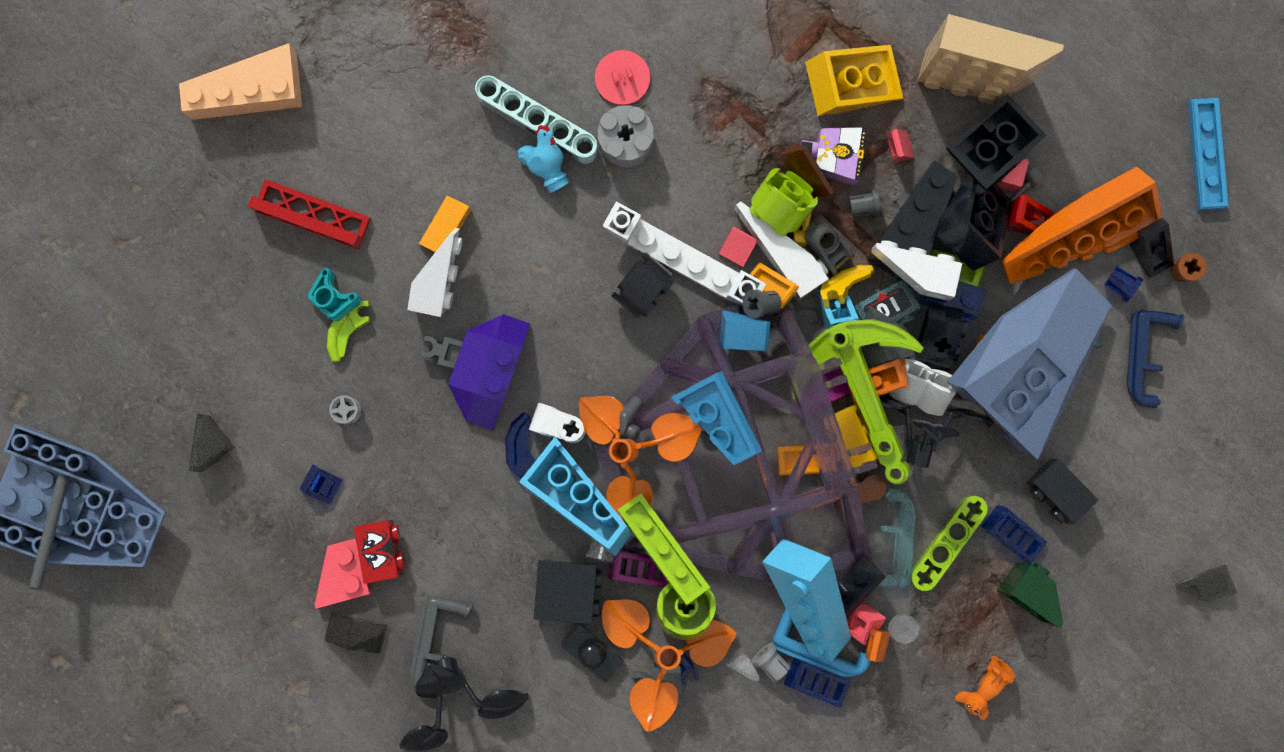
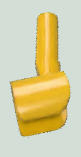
M812 212L803 222L802 230L793 232V241L799 246L807 245L805 231L809 226Z

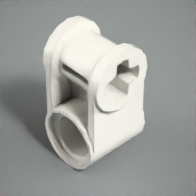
M538 403L529 430L550 438L556 437L569 443L580 442L586 434L584 425L579 418L542 403ZM574 422L579 429V433H573L571 437H568L569 433L565 428L566 426H572Z

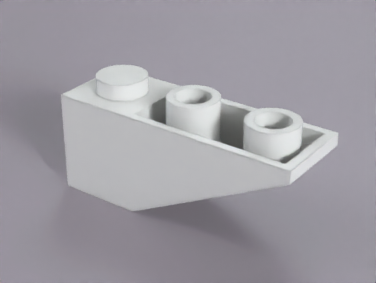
M455 228L412 281L407 310L441 317L447 309L451 308L453 293L449 292L451 282H455L458 272V266L454 265L455 255L460 254L462 247V238H458V228Z
M881 241V244L876 243L872 247L871 252L919 294L950 301L955 297L962 263L955 262L954 257L945 254H938L937 257L926 255V250L914 247L909 248V250L898 248L897 243L891 241Z

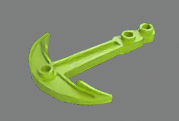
M875 319L849 320L839 323L821 333L805 349L796 365L793 376V399L799 400L809 381L822 368L820 365L835 357L870 430L869 437L878 459L886 467L885 475L887 480L893 484H902L910 476V467L907 462L902 460L904 452L893 426L888 423L861 346L879 342L880 346L901 347L921 353L924 347L905 330L896 325ZM838 333L845 336L843 344L839 343L836 339ZM881 442L889 443L890 450L884 451L881 448ZM892 469H899L901 477H894Z

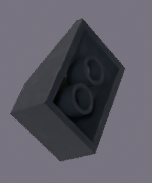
M1007 94L952 142L946 150L985 191L1047 135Z
M968 173L941 217L937 236L972 271L999 260L1002 255L1011 200L995 183L984 191Z

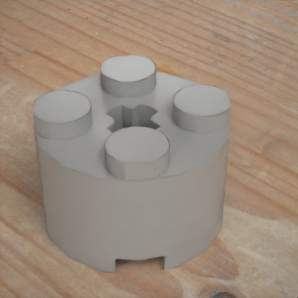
M631 105L618 106L609 110L602 116L598 126V145L602 156L620 168H633L642 164L653 148L654 133L650 118L644 113V110ZM623 133L630 135L629 141H623Z

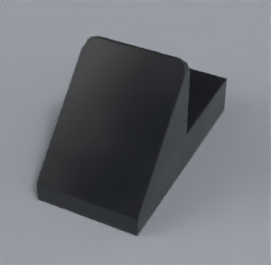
M1160 218L1137 231L1138 239L1129 243L1149 278L1174 265L1168 222Z

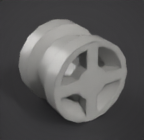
M341 395L331 402L329 412L334 421L344 425H351L359 420L362 408L356 399Z

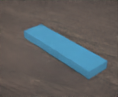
M1219 98L1191 99L1188 101L1197 211L1224 210L1229 208Z

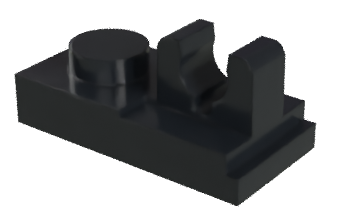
M864 555L838 583L846 618L886 578L870 558Z

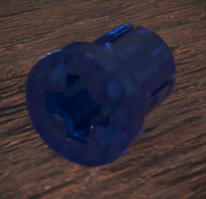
M1117 266L1110 274L1112 276L1108 277L1104 285L1121 295L1122 300L1127 303L1139 288L1143 279L1139 276L1136 278Z

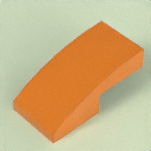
M871 629L865 658L874 662H884L891 633L880 629Z

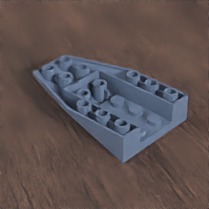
M1073 268L1003 314L947 383L965 400L977 404L1004 430L1002 436L1019 452L1038 460L1077 387L1112 305L1078 269Z
M14 424L4 448V452L12 455L0 482V545L34 558L37 557L57 476L65 475L69 477V482L48 563L145 567L167 512L97 454L30 426Z

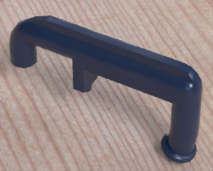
M1139 310L1132 316L1127 387L1133 400L1140 406L1157 408V405L1161 404L1158 396L1143 394L1145 371H1163V366L1147 364L1150 323L1170 325L1175 330H1178L1184 320L1183 314L1177 315L1169 312Z

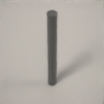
M58 475L29 584V589L41 590L69 482V477L65 475Z

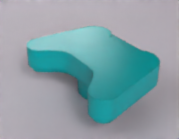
M324 268L308 292V299L329 319L337 322L361 303L362 298L355 292L348 294L339 292L334 286L335 273L328 268Z

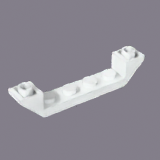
M617 201L602 226L627 246L642 254L647 252L667 268L736 304L743 306L744 295L749 290L763 291L766 283L742 270L738 273L641 220L640 214Z

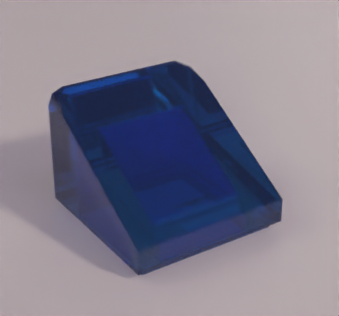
M313 464L300 490L330 505L343 479Z

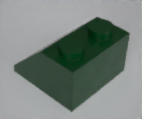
M1016 562L997 591L1042 623L1061 628L1063 619L1056 582L1048 577L1050 572L1037 563L1033 565L1030 562L1026 564Z

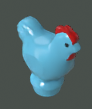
M540 125L538 130L535 131L538 141L537 147L530 145L521 147L518 150V159L523 165H527L530 172L545 180L544 187L548 189L549 193H552L568 184L569 181L566 177L567 173L561 171L563 154L555 143L554 133L548 126Z

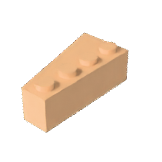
M290 43L179 84L181 109L191 120L302 107L297 53Z

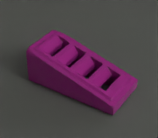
M619 551L616 556L611 554L608 579L662 588L668 584L661 571H659L658 581L653 580L656 564L650 556ZM622 558H626L623 575H620ZM633 559L637 560L635 577H631ZM646 561L649 562L647 578L643 579V570Z

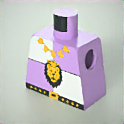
M823 128L818 134L817 142L801 140L800 145L808 148L826 178L851 186H856L860 181L867 128Z

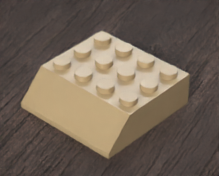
M948 14L925 50L917 81L924 83V86L930 89H940L941 87L951 90V93L956 96L965 97L970 95L978 97L980 102L986 104L998 103L1007 94L1011 96L1032 84L1063 51L1064 45Z

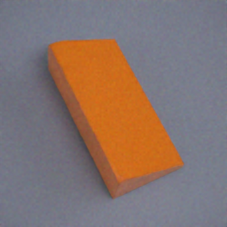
M904 358L869 368L878 396L909 386ZM850 389V392H851V395H852V398H853V401H854V404H855V403H857V402H856V399H855V397H854V395H853V393H852V391H851V389Z

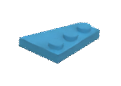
M722 371L671 397L677 405L681 404L689 412V418L696 425H701L710 435L712 443L733 465L762 452Z

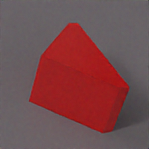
M1020 195L1011 202L1006 230L1030 235L1041 224L1054 215V211L1027 195Z

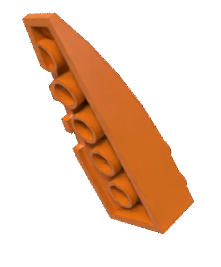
M1135 167L1064 207L1035 229L1002 260L1008 283L1013 284L1041 275L1045 269L1051 267L1056 269L1067 267L1068 262L1081 259L1085 261L1092 259L1095 253L1102 251L1106 254L1114 252L1138 239V230L1163 218L1156 182L1141 169Z

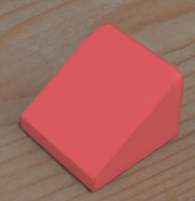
M899 129L892 130L887 139L893 162L899 163L913 159L914 154L908 133Z
M1023 159L996 185L1000 189L1015 192L1021 188L1026 175L1028 160Z
M733 227L719 255L743 268L758 240Z
M860 604L847 621L851 636L864 646L868 645L871 629L879 630L886 617L868 604Z

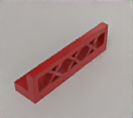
M266 179L263 182L258 198L251 196L248 207L256 213L358 250L371 220L368 216ZM272 188L280 191L284 201L276 205L265 201L269 189ZM285 194L291 195L293 197L287 199ZM300 199L305 200L310 211L303 214L297 213L292 210L290 204ZM311 203L316 204L319 207L313 208ZM325 209L332 210L336 220L331 223L319 221L316 213ZM338 213L343 214V215H346V216H344V217H342V218H339ZM352 218L362 221L357 234L345 230L342 223Z

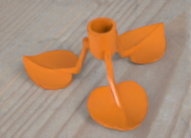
M611 396L581 397L579 399V414L586 434L598 444L605 445L612 441L609 447L611 459L621 463V468H624L631 476V478L627 476L617 477L607 488V502L617 514L619 508L639 494L643 495L650 506L652 505L653 490L650 483L645 480H636L635 472L628 465V462H632L637 458L639 449L658 444V452L664 459L672 462L682 461L692 454L702 432L700 424L696 425L688 415L680 413L664 414L652 424V433L656 439L636 443L631 439H620L621 434L618 431L620 429V412L624 406L618 399Z
M630 599L606 600L602 607V625L605 634L614 645L621 648H630L638 638L656 651L654 659L661 668L656 681L651 678L639 680L632 687L629 695L631 709L643 729L647 732L662 726L672 716L678 704V692L675 685L669 682H661L667 670L676 668L680 663L681 655L689 650V656L695 664L703 667L714 666L726 656L737 635L728 625L712 620L710 627L704 634L695 639L685 640L688 645L683 646L679 650L669 645L659 647L641 634L648 629L650 624L649 613L641 603Z

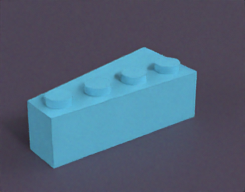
M556 437L553 438L519 481L527 491L613 556L617 555L633 534Z
M782 539L762 563L807 650L815 657H822L832 662L851 639L832 559Z

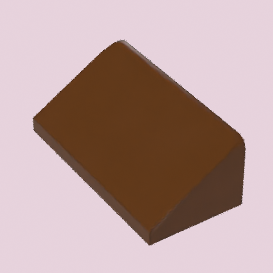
M794 143L780 154V158L788 171L803 178L813 188L811 193L813 199L834 193L833 188L806 146Z

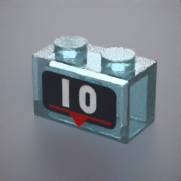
M903 279L854 305L859 320L864 319L869 307L872 306L894 321H899L901 325L916 318L914 312L921 308L908 284Z

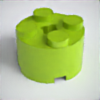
M774 168L752 196L750 212L756 218L763 219L771 225L775 233L786 236L788 232H796L817 205L818 199L817 197L813 199L811 195L813 188L803 178L791 171H787L786 174L778 173L780 168Z
M668 583L660 592L657 601L656 614L661 628L666 634L680 640H691L701 636L710 627L715 615L716 602L713 593L709 589L688 605L689 608L693 609L689 611V614H683V610L678 609L682 607L683 602Z

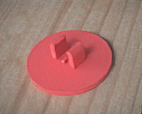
M626 50L611 52L599 62L596 68V88L599 94L612 104L620 106L633 104L639 101L649 88V68L646 62L636 53Z

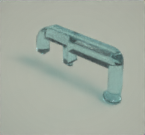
M887 488L883 497H885L886 501L900 502L898 527H880V531L894 532L896 537L893 575L884 574L886 578L878 587L904 588L908 586L911 580L916 511L908 494L899 489Z

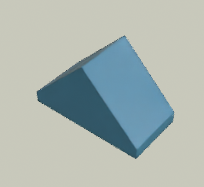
M726 310L722 311L720 341L723 349L767 351L771 322L751 319L748 316Z

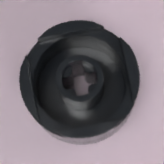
M647 252L642 256L646 261L644 263L641 261L636 263L617 286L621 292L619 294L616 292L611 294L614 300L637 318L640 315L647 317L657 305L653 301L659 293L661 295L665 294L675 282L671 278L673 273Z

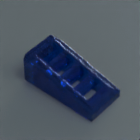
M997 505L982 524V528L1026 563H1032L1047 543L1009 508ZM1011 525H1015L1013 529L1010 531V533L1006 536L1005 533L1008 531ZM1021 532H1024L1022 537L1015 544L1014 541L1017 539ZM1030 538L1033 539V542L1024 552L1022 550Z
M797 658L792 660L784 681V685L839 708L843 704L851 683L850 680ZM815 672L816 675L809 689L807 688V686L811 679L812 673ZM825 676L827 679L821 693H818ZM834 681H837L838 684L833 694V697L830 698L828 696L830 694Z

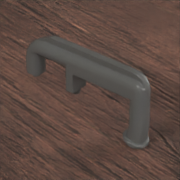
M429 597L423 602L410 669L414 688L423 674L426 663H429V659L438 661L447 658L444 654L432 652L439 611L455 613L464 616V619L467 620L473 611V604L469 605L461 601L440 597Z

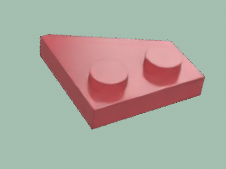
M356 538L327 546L315 608L371 594L369 583H363Z

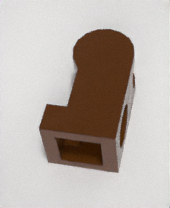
M868 475L862 478L860 482L844 486L843 479L828 482L835 510L878 500L885 495L887 490L885 480L877 475Z

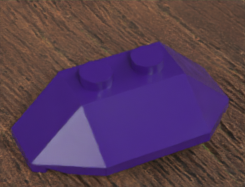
M502 314L467 330L448 384L467 422L490 430L494 429L530 323Z

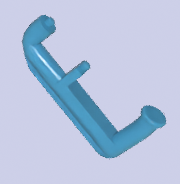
M785 609L773 637V644L777 647L778 651L841 677L861 675L867 670L871 661L865 658L866 650L865 652L861 651L856 664L837 656L832 662L822 657L813 656L807 650L804 642L788 636L793 621L787 609Z

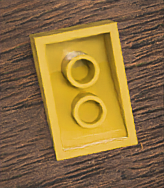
M891 45L824 51L805 62L818 116L840 114L903 99Z

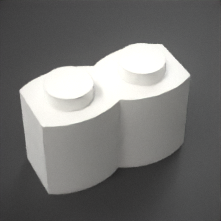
M904 359L909 386L890 392L889 395L902 403L916 405L925 413L942 416L956 394V390L947 383L952 375L941 370L931 369L917 360Z

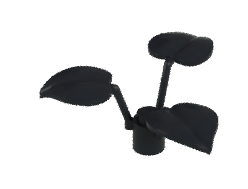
M879 396L883 407L896 409L905 415L907 433L905 445L910 446L906 462L919 467H929L932 452H935L938 442L947 437L959 436V431L948 427L952 419L964 417L981 420L988 427H991L994 422L989 416L970 409L947 407L945 411L950 413L942 425L931 424L924 420L911 419V406L893 398ZM911 423L924 430L925 435L916 434L915 439H912Z
M443 658L435 664L427 662L423 674L416 683L415 692L423 698H437L436 721L432 727L422 725L409 731L399 744L400 749L427 751L435 749L446 742L448 739L447 731L439 729L441 727L442 696L444 694L456 692L464 687L474 704L480 707L478 715L488 719L502 718L514 713L526 702L529 695L528 693L524 694L515 690H498L488 694L482 701L472 691L465 675L459 673L455 658Z

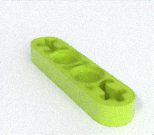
M968 496L960 502L911 570L910 582L914 588L928 591L936 586L985 518L988 506L983 498ZM977 502V509L980 512L979 514L970 515L967 520L971 521L972 524L969 526L966 521L959 519L958 516L960 514L962 517H966L970 511L969 507H967L968 503L974 504ZM955 523L961 524L964 528V535L959 540L953 539L949 534L950 527ZM939 546L944 547L948 553L947 559L942 563H938L933 559V551ZM928 560L931 565L938 567L939 570L936 572L931 569L927 575L930 582L919 585L920 578L917 574L918 572L925 573L930 566L924 564Z

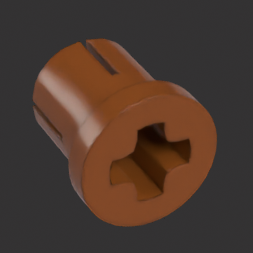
M1187 253L1174 263L1171 268V274L1179 282H1193L1205 275L1207 264L1201 255Z

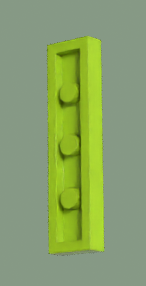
M639 494L617 510L620 517L685 606H688L710 589L705 579L642 494Z

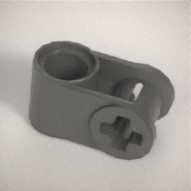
M813 222L806 228L805 240L816 255L817 260L820 259L824 263L828 274L831 276H835L837 274L836 270L844 263L855 258L851 249L833 228L821 222Z

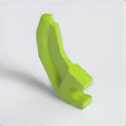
M361 301L356 308L340 321H333L328 329L326 348L332 362H339L345 356L349 336L355 330L371 322L369 316L361 317L359 314L361 308L370 307L369 301Z

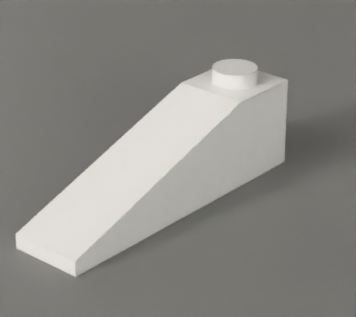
M739 202L736 204L735 212L750 234L758 240L757 244L777 273L799 286L798 291L794 295L797 302L822 286L829 279L826 276L828 270L820 259L816 261L813 255L789 237L775 233L771 225L763 219L753 216L750 208L744 203Z

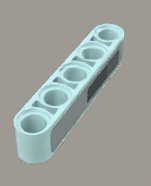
M483 76L476 82L475 91L478 99L488 109L536 137L535 131L538 130L540 125L548 126L553 133L558 129H565L568 131L566 138L559 140L554 137L555 143L561 152L583 164L591 163L596 159L598 154L597 141L587 131L493 76ZM487 87H494L496 89L495 94L490 97L483 96L482 92ZM510 101H518L520 103V107L515 111L506 109V105ZM534 115L544 117V121L539 125H533L529 122ZM582 143H589L593 147L587 154L580 153L577 148Z

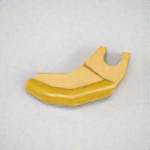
M856 265L841 270L823 283L820 294L824 308L830 307L829 301L831 299H837L840 304H844L851 286L870 278L871 274L875 272L874 266Z

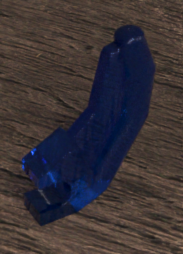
M525 412L520 414L511 423L505 438L506 464L520 479L525 475V468L532 466L536 461L527 445L531 421L529 420L530 416Z

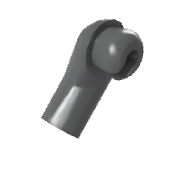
M633 396L620 412V434L625 439L636 440L640 434V427L634 425L635 416L644 406V402L639 397Z

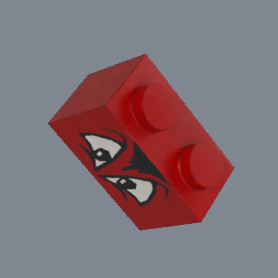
M386 520L355 526L354 532L363 583L367 584L403 576L402 570H405V560L403 553H398L397 542H400L398 525H393V520Z

